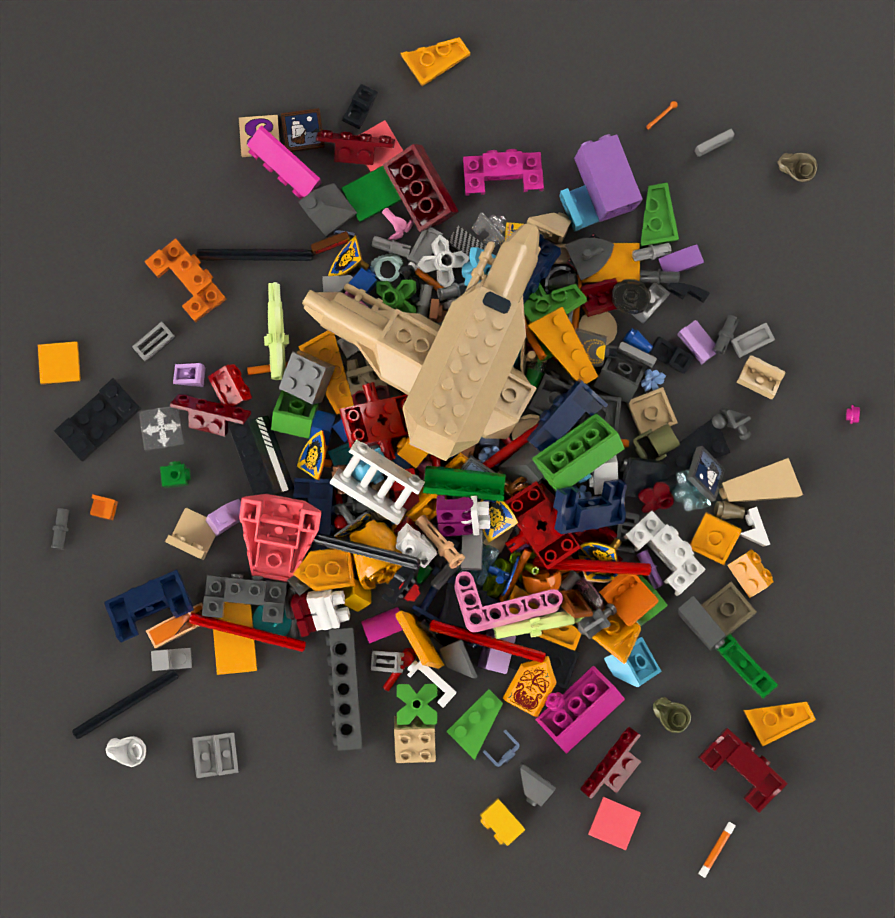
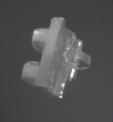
M481 212L477 217V221L472 225V230L477 235H480L486 229L490 234L483 240L486 246L490 241H493L495 246L498 244L501 246L505 242V237L498 229L501 232L506 230L502 224L505 218L502 216L497 219L493 214L490 216V221Z

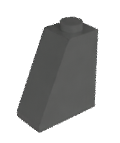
M694 596L678 609L679 617L710 651L714 648L718 650L725 644L726 634Z

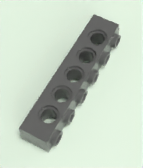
M354 628L331 629L329 634H326V645L330 646L331 654H327L328 666H332V674H329V686H333L334 694H330L331 706H335V714H332V726H336V734H333V744L337 746L338 751L362 749ZM339 643L346 645L347 650L343 655H339L336 652V646ZM340 663L348 666V672L345 675H341L337 671V666ZM342 683H346L349 686V692L346 695L341 694L338 690L339 685ZM343 703H347L351 707V712L348 715L340 712V706ZM347 723L352 726L351 734L345 735L342 732L341 727L343 724Z

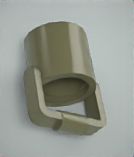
M668 423L654 431L650 429L633 440L637 448L635 451L639 458L647 459V454L643 447L637 442V440L647 435L659 455V458L655 459L656 461L667 457L666 453L680 446Z

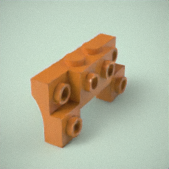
M176 238L162 250L159 249L144 261L158 279L171 269L190 291L193 297L183 304L182 307L195 323L227 300L211 279L214 278L207 269L203 271L199 266L201 262L196 255L193 254L191 256Z

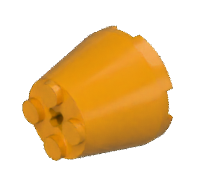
M369 521L365 528L360 531H354L349 535L350 541L402 553L396 549V539L398 536L384 522ZM353 554L359 581L364 589H374L376 587L375 584L385 582L388 584L402 567L401 565Z

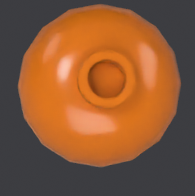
M526 569L522 572V583L529 595L560 589L562 582L561 570L539 569L536 575H533Z

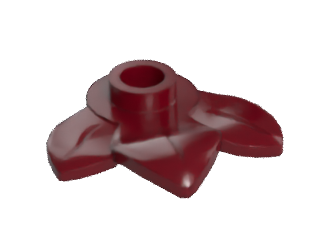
M656 482L653 488H646L638 494L639 499L645 503L641 510L644 513L655 512L659 508L668 509L674 504V495L670 492L669 486L664 482Z

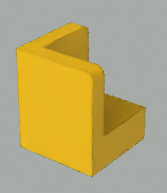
M354 578L355 586L340 588V591H343L345 595L344 605L359 612L371 604V589H364L360 581Z

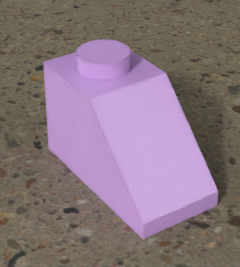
M240 499L223 505L207 516L206 522L216 536L240 522Z

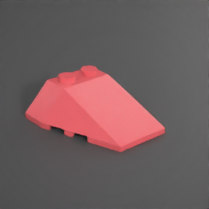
M260 494L242 497L239 518L243 527L244 541H246L251 575L288 582L287 580L294 576L293 573L302 563L319 531L322 511L306 501L276 495Z

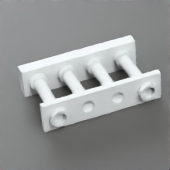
M356 439L349 451L354 456L344 471L338 468L330 484L398 525L406 512V509L402 506L412 491L419 494L425 482L417 475L411 474L369 448L367 444ZM363 460L371 465L362 481H357L351 474L359 461ZM378 470L388 476L379 492L368 486ZM397 481L405 486L397 501L393 502L385 497L393 483Z

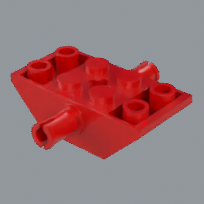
M367 383L362 386L367 403L339 409L349 446L351 448L356 439L367 444L369 447L380 445L384 456L391 461L396 459L391 442L409 436L403 413V406L408 395L405 394L381 400L378 398L375 383Z
M537 481L505 501L519 522L516 525L519 529V534L505 542L507 547L515 543L514 546L509 548L511 553L524 544H529L541 563L549 570L581 548L572 533L560 534L554 529L558 511L553 508V505ZM538 521L546 523L545 531L536 528Z

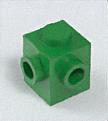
M181 461L169 462V466L160 467L162 487L164 488L188 485V480H191L190 468H187L185 464H181Z

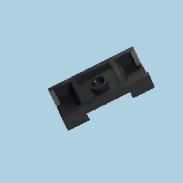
M112 378L99 390V393L71 418H67L54 432L81 461H84L142 408Z

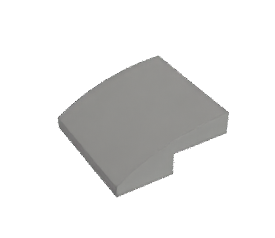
M234 732L192 738L196 778L239 773Z

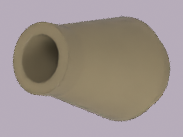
M724 500L715 503V517L720 519H743L745 514L744 507Z

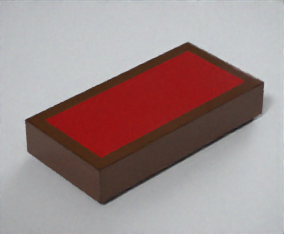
M345 231L311 244L314 256L348 243L350 237L348 232Z

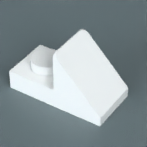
M757 507L746 510L747 515H745L748 526H752V530L740 533L739 536L763 547L770 545Z

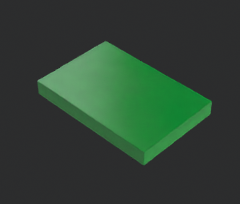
M383 166L341 188L346 199L357 212L355 215L360 223L380 213L385 208H389L402 201Z

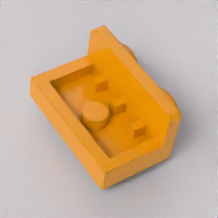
M752 549L727 565L749 598L766 589L774 582L771 572L764 568L760 556Z

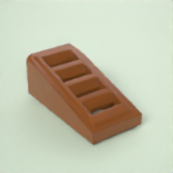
M578 589L559 591L563 597L560 606L573 618L593 616L592 610Z

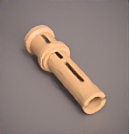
M425 515L420 516L416 520L415 524L438 548V554L449 562L451 569L456 568L464 561L465 556L454 548L453 542L447 541Z

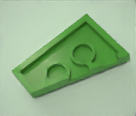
M668 183L648 186L640 248L651 244L657 245L678 241L679 237Z
M573 284L554 290L551 294L545 296H534L532 300L526 301L524 303V316L532 323L559 307H563L566 314L587 302V298L578 286Z
M488 689L446 732L475 760L503 703Z

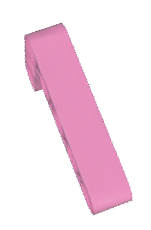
M469 572L459 573L454 585L465 625L471 632H479L558 611L563 600L562 594L558 590L553 589L482 607L474 578ZM465 580L469 585L461 586L459 582ZM554 598L557 604H550L548 599ZM472 599L475 604L468 605L465 603V600ZM535 603L538 608L531 609L528 604ZM516 608L519 613L512 614L509 609ZM495 612L500 618L493 619L490 617V613ZM476 617L480 620V623L474 624L470 619Z

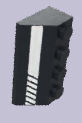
M268 415L246 420L244 424L237 423L229 426L253 495L270 494L278 496L294 490V485L274 430H271V422Z

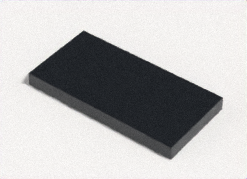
M530 633L517 635L514 644L546 653L545 657L549 656L557 682L555 686L566 690L580 652L538 636L531 637ZM512 654L509 668L518 671L521 663L533 660Z

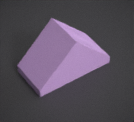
M201 363L175 364L173 384L204 387L205 366Z

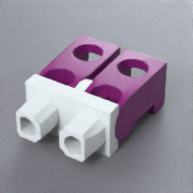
M445 495L437 496L436 513L438 529L442 536L470 535L472 533L473 535H479L480 529H490L488 501L478 502L477 496H471V498L461 497L459 499H445Z

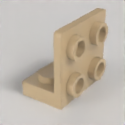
M185 508L172 536L168 535L165 542L204 560L216 535L206 522L207 517Z
M418 715L410 725H398L397 716H394L396 763L435 762V725H425Z

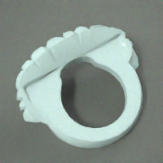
M396 254L378 256V258L371 262V271L375 272L381 281L392 282L399 276L398 270L403 264L402 258ZM391 261L395 266L396 272L392 278H384L380 274L382 262Z

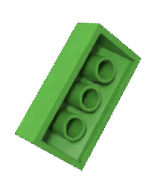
M596 413L534 456L532 460L548 483L557 491V489L573 486L625 448L618 432Z

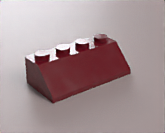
M412 144L383 164L419 232L439 225L459 213L422 145Z

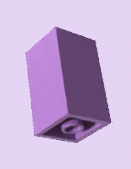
M607 134L600 137L599 141L593 142L590 140L581 144L574 159L599 222L635 210L643 199L618 135L611 136Z

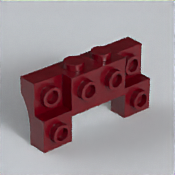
M725 728L698 757L713 771L726 760L753 785L743 799L760 813L788 783L769 767L771 763L763 755L759 757L754 753L756 749L749 742L744 744L733 732Z

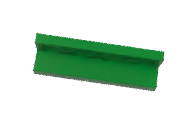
M426 465L423 493L469 498L477 496V499L503 502L506 475Z

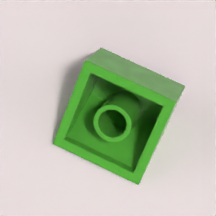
M281 390L273 411L271 430L309 439L311 426L319 403H308Z

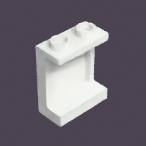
M415 660L407 669L410 671L408 676L411 677L418 669L445 692L437 701L444 708L457 691L430 667L424 666L421 661L417 662Z

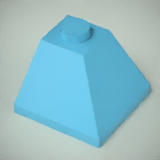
M642 637L636 640L625 664L612 654L604 658L614 677L636 687L641 686L662 672Z

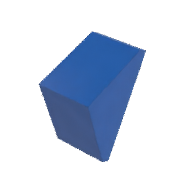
M317 410L311 426L309 440L322 430L325 437V445L329 448L336 414Z

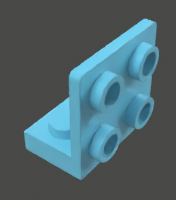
M585 185L569 191L567 188L560 192V200L569 220H572L571 226L574 232L599 222Z

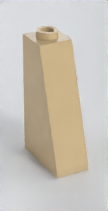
M789 458L723 482L719 488L721 499H725L729 503L797 498L803 495Z

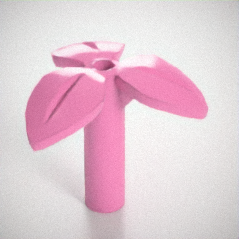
M385 208L382 212L392 223L396 231L388 240L392 241L393 239L402 238L403 232L408 233L414 224L413 219L407 223L404 219L396 217L388 208Z

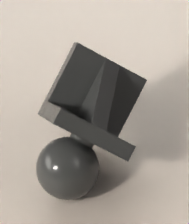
M721 408L719 409L721 414H716L712 418V424L715 428L721 429L727 425L730 428H738L741 440H747L751 437V432L744 425V423L751 420L749 415Z
M607 604L604 611H601L600 608L593 610V616L581 619L577 623L578 631L586 635L588 639H591L601 629L609 627L611 623L607 618L617 613V609L613 604Z

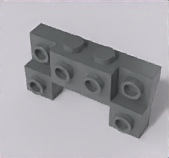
M231 574V577L208 575L202 616L223 618L225 602L264 605L263 622L283 623L287 582L265 581L262 576H251V579H244L241 574Z

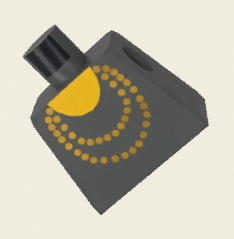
M579 328L575 329L593 367L604 366L605 357L616 358L618 346L606 345L607 336Z

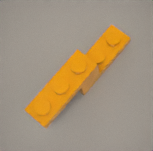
M460 452L445 468L460 469L468 458ZM422 487L419 492V502L403 516L401 521L405 516H408L416 522L422 515H425L429 521L437 515V496L442 495L423 493ZM394 524V525L391 527V530H392L393 532H394L395 527L397 526L396 524Z

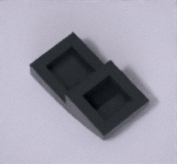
M360 84L342 121L360 129L378 92Z
M670 283L666 289L682 300L686 294H689L702 303L705 302L710 294L704 289L685 283Z
M657 337L651 351L648 353L685 374L694 359V356L680 347H675L662 337Z

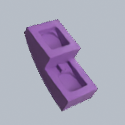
M697 244L659 258L663 271L681 272L704 263Z

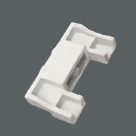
M651 511L623 538L631 541L635 546L634 550L636 552L647 544L673 572L664 580V583H669L676 591L674 594L678 596L706 569L693 556L694 552L690 544L678 536V531L668 524L665 525Z

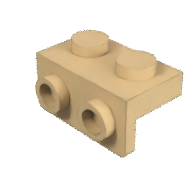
M750 356L743 366L737 383L769 399H773L786 372L762 361L760 358Z

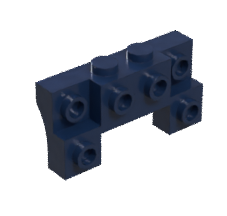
M542 234L539 235V247L541 250L538 254V262L523 293V304L532 293L534 294L537 291L539 283L549 275L550 268L561 255L560 248L545 240Z
M578 379L566 394L563 392L562 395H558L553 400V405L550 409L545 410L540 415V420L537 422L539 425L529 435L527 440L542 452L566 435L585 412L593 416L602 406L606 408L608 404L588 385Z
M294 478L293 498L308 499L309 504L322 511L318 533L334 536L335 525L332 524V516H336V504H333L334 486L330 484L332 479ZM312 542L305 557L308 555L310 551L325 550L330 548Z
M620 479L605 481L601 496L579 499L580 492L574 487L557 489L553 508L558 513L554 529L560 534H567L623 524L626 517L624 499L627 484Z
M178 570L149 580L141 586L131 588L123 594L104 601L115 635L120 642L139 635L136 621L167 607H170L175 618L194 610Z

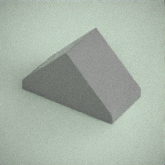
M351 275L323 276V292L343 293L345 291L344 285L348 284L353 277Z

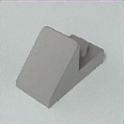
M191 648L151 651L152 671L193 668Z

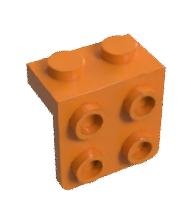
M619 574L599 591L608 604H613L616 607L617 614L628 626L633 625L659 601L640 578L632 574Z

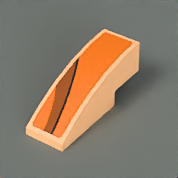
M202 602L193 606V611L178 618L173 616L146 630L154 648H159L199 627L198 625L190 624L189 619L191 613L202 615Z

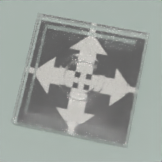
M169 406L139 411L145 451L184 445L179 409Z

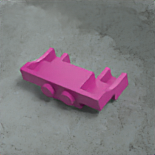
M508 149L506 152L498 153L497 150H489L483 153V156L463 157L465 196H469V193L485 195L484 181L523 178L524 192L535 189L543 191L544 189L541 152L522 153V151H517V149Z

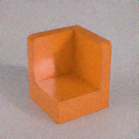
M92 494L91 498L94 500L90 514L113 520L118 501Z

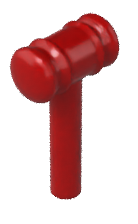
M334 488L335 504H343L342 495L337 494V490ZM337 515V518L334 520V525L338 532L348 525L343 515Z
M406 648L402 652L404 657H401V661H404V663L400 665V669L404 670L414 662L416 652L412 648ZM392 672L383 688L386 691H390L401 673Z

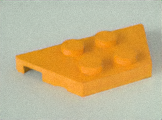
M616 613L607 618L611 625L601 629L592 638L625 664L641 632V627L637 622L628 626Z

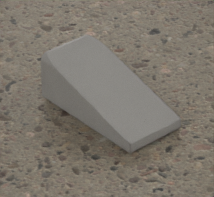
M653 283L646 291L649 297L646 309L639 313H631L642 324L647 321L670 295V292L661 284Z

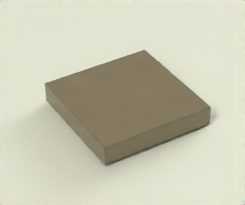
M732 582L702 604V607L726 634V637L757 613Z

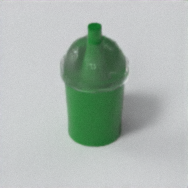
M532 361L527 366L528 369L525 377L531 385L536 387L534 392L536 393L546 373V365L544 362L538 364L537 361Z

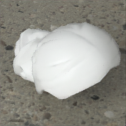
M135 736L126 737L121 740L113 738L107 744L106 753L111 759L123 765L135 767L140 765L145 759L146 745L140 738Z

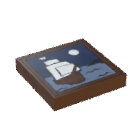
M319 108L281 113L285 147L290 152L325 148L324 142L316 141L318 132L322 131Z

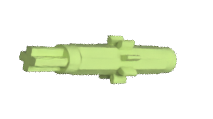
M273 282L268 284L269 334L264 336L265 346H269L271 379L282 380L286 370L285 347L289 344V335L284 333L280 284Z
M566 611L495 627L493 630L496 639L530 633L531 637L542 635L541 631L572 625L584 617L573 618Z

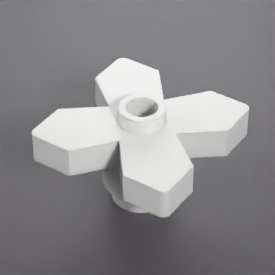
M438 235L431 244L434 256H423L416 267L424 273L437 270V283L443 287H448L455 280L452 268H462L468 262L469 256L462 251L450 252L449 241L443 236Z

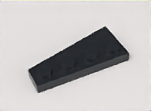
M712 419L680 441V446L666 453L667 457L660 460L667 464L661 480L689 470L697 447L703 446L714 459L730 453L721 429L713 426Z

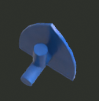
M517 556L510 573L492 565L488 568V573L497 576L496 582L498 584H502L506 580L501 596L505 595L510 586L520 556Z

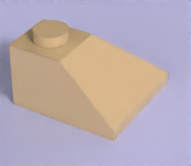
M549 213L529 217L527 223L535 224L539 233L545 239L556 244H562L572 220H569V217L563 213Z

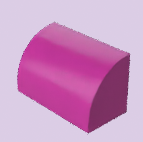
M399 607L361 621L369 643L403 630L395 615L400 611Z

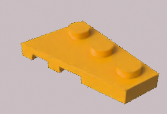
M458 37L426 48L421 47L415 51H406L401 53V56L423 87L470 56V51L461 38Z
M807 702L743 710L762 747L816 720Z

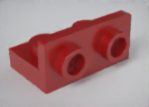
M235 364L225 365L208 376L221 403L236 407L240 403L252 399L250 389L244 383L241 371Z

